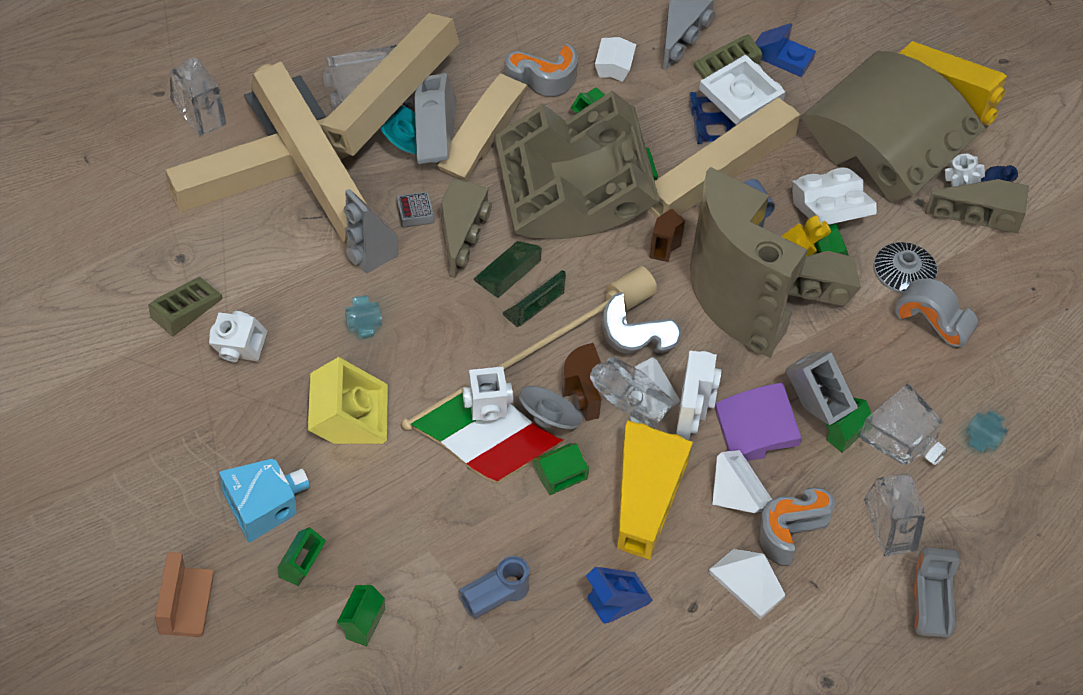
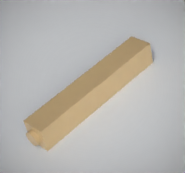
M428 13L320 124L335 151L354 156L456 48L460 42L453 18Z
M280 61L274 65L265 64L253 73L251 88L342 242L346 243L345 191L350 189L362 201L365 202L283 63Z
M776 98L655 180L660 202L648 210L657 218L670 209H673L678 215H682L701 201L706 171L710 167L735 178L797 134L801 114L781 98Z
M326 118L317 120L318 124L320 125ZM278 133L165 169L168 190L179 212L301 172ZM335 151L339 159L352 156L346 153Z

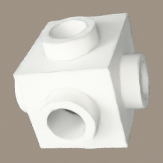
M233 311L232 314L218 313L216 322L210 330L209 344L219 353V357L226 361L238 362L239 359L258 361L268 331L255 317H251L247 313L241 311Z
M503 367L469 370L468 387H463V402L465 408L471 407L472 420L494 421L500 417H507V404L513 403V392L511 383H506Z

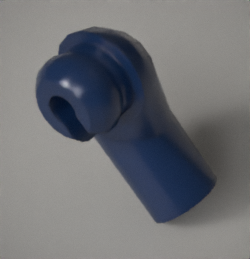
M1012 165L993 166L985 171V177L981 178V182L996 179L1013 182L1018 178V171Z

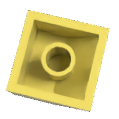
M340 357L310 373L308 431L333 444H383L387 441L388 384Z

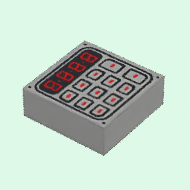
M428 192L397 196V206L402 227L434 223V214Z

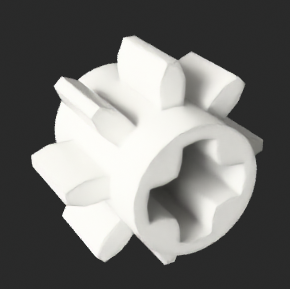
M970 154L956 156L949 162V168L945 169L946 181H951L952 187L981 182V178L985 177L984 165H978V157Z

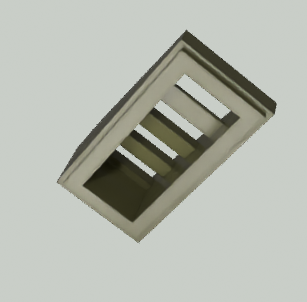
M748 34L696 60L694 67L700 76L705 79L715 73L709 66L713 65L718 71L724 67L721 62H724L727 66L735 61L733 58L739 59L744 55H747L754 63L760 65L762 52Z
M198 277L148 304L150 318L171 336H174L222 300V294L201 277ZM201 289L208 296L203 298L196 291ZM192 296L196 302H191L188 297ZM183 303L186 307L182 308L179 304Z

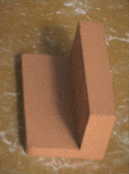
M167 552L155 614L158 633L202 637L214 574L211 569L186 568L182 553Z

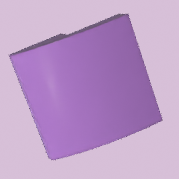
M783 383L751 389L715 403L716 414L728 451L740 450L747 461L765 458L766 451L800 445L801 435Z

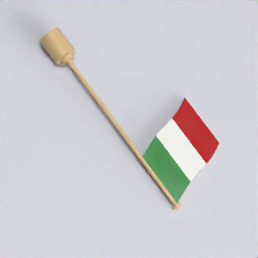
M639 266L607 285L606 301L497 367H503L504 370L602 312L610 298L619 292H623L625 311H629L657 293L655 279L645 267ZM463 387L412 418H404L401 422L403 429L412 430L413 428L441 444L470 470L496 484L532 463L533 458L543 455L564 443L563 439L539 428L510 403L507 404V417H500L494 421L472 420L471 407H464Z

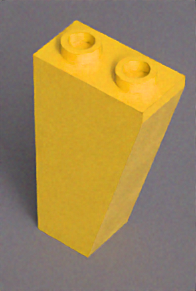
M914 41L898 53L922 62L948 80L968 102L983 125L990 126L999 113L996 109L997 105L1006 93L1003 87L1007 75Z
M627 420L622 444L617 549L651 560L687 468L693 444L692 441L686 440L677 434H668L653 429L644 423H635Z

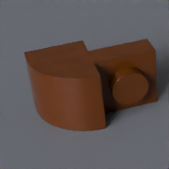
M594 343L580 346L569 354L564 363L562 379L563 397L573 395L574 404L577 410L582 409L586 421L599 418L602 400L598 388L601 389L602 387L592 382L590 378L592 376L600 380L602 385L604 368Z

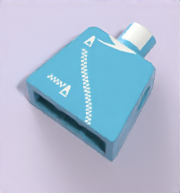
M274 459L219 472L222 493L248 543L292 518L297 513L294 494L310 488L308 478L302 468L284 475Z

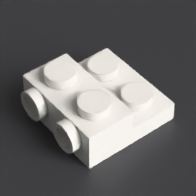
M747 55L740 57L701 80L699 90L736 125L779 97L784 101L786 93L778 82L771 79L762 70L761 66L754 63Z
M837 168L829 171L827 174H808L792 181L793 204L808 218L817 215L821 223L827 221L828 224L877 214L876 202L863 192V179L851 169Z
M689 351L676 434L686 440L690 439L691 433L697 434L699 420L705 421L707 409H714L721 369L715 368L717 355L706 351Z

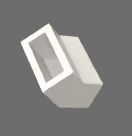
M620 37L602 38L595 62L599 78L612 77L623 82L630 71L636 44Z

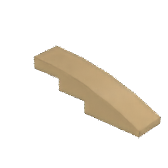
M500 73L458 130L451 142L449 159L440 161L438 164L439 169L467 182L479 159L484 160L495 140V135L506 128L528 88L527 84Z

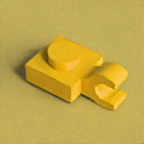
M815 215L806 221L805 226L798 223L781 237L807 249V257L817 252L814 243L828 236L831 233V229L827 221L821 223L819 217Z

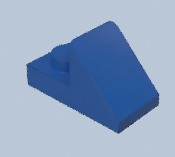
M791 23L762 32L755 41L762 52L761 60L802 77L814 60L816 51L789 40L792 29Z
M594 567L586 575L593 587L592 592L588 595V600L604 624L617 620L653 601L635 572Z

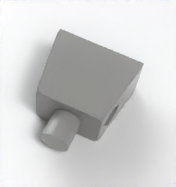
M812 352L786 368V373L805 410L828 425L833 424L858 408L831 352ZM831 400L832 402L827 405V401Z

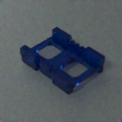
M690 92L689 105L691 115L694 116L697 144L714 141L722 136L709 135L706 129L707 125H723L726 132L736 126L722 111L717 113L704 112L702 103L712 101L708 97H697L696 92Z

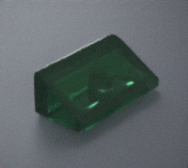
M516 241L474 277V281L499 298L541 261L542 248L538 245Z
M561 270L545 279L502 312L503 316L517 328L522 326L564 294L566 272Z

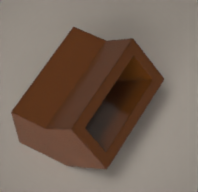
M670 209L656 219L649 256L651 259L669 262L671 252L681 246L685 220L673 209Z

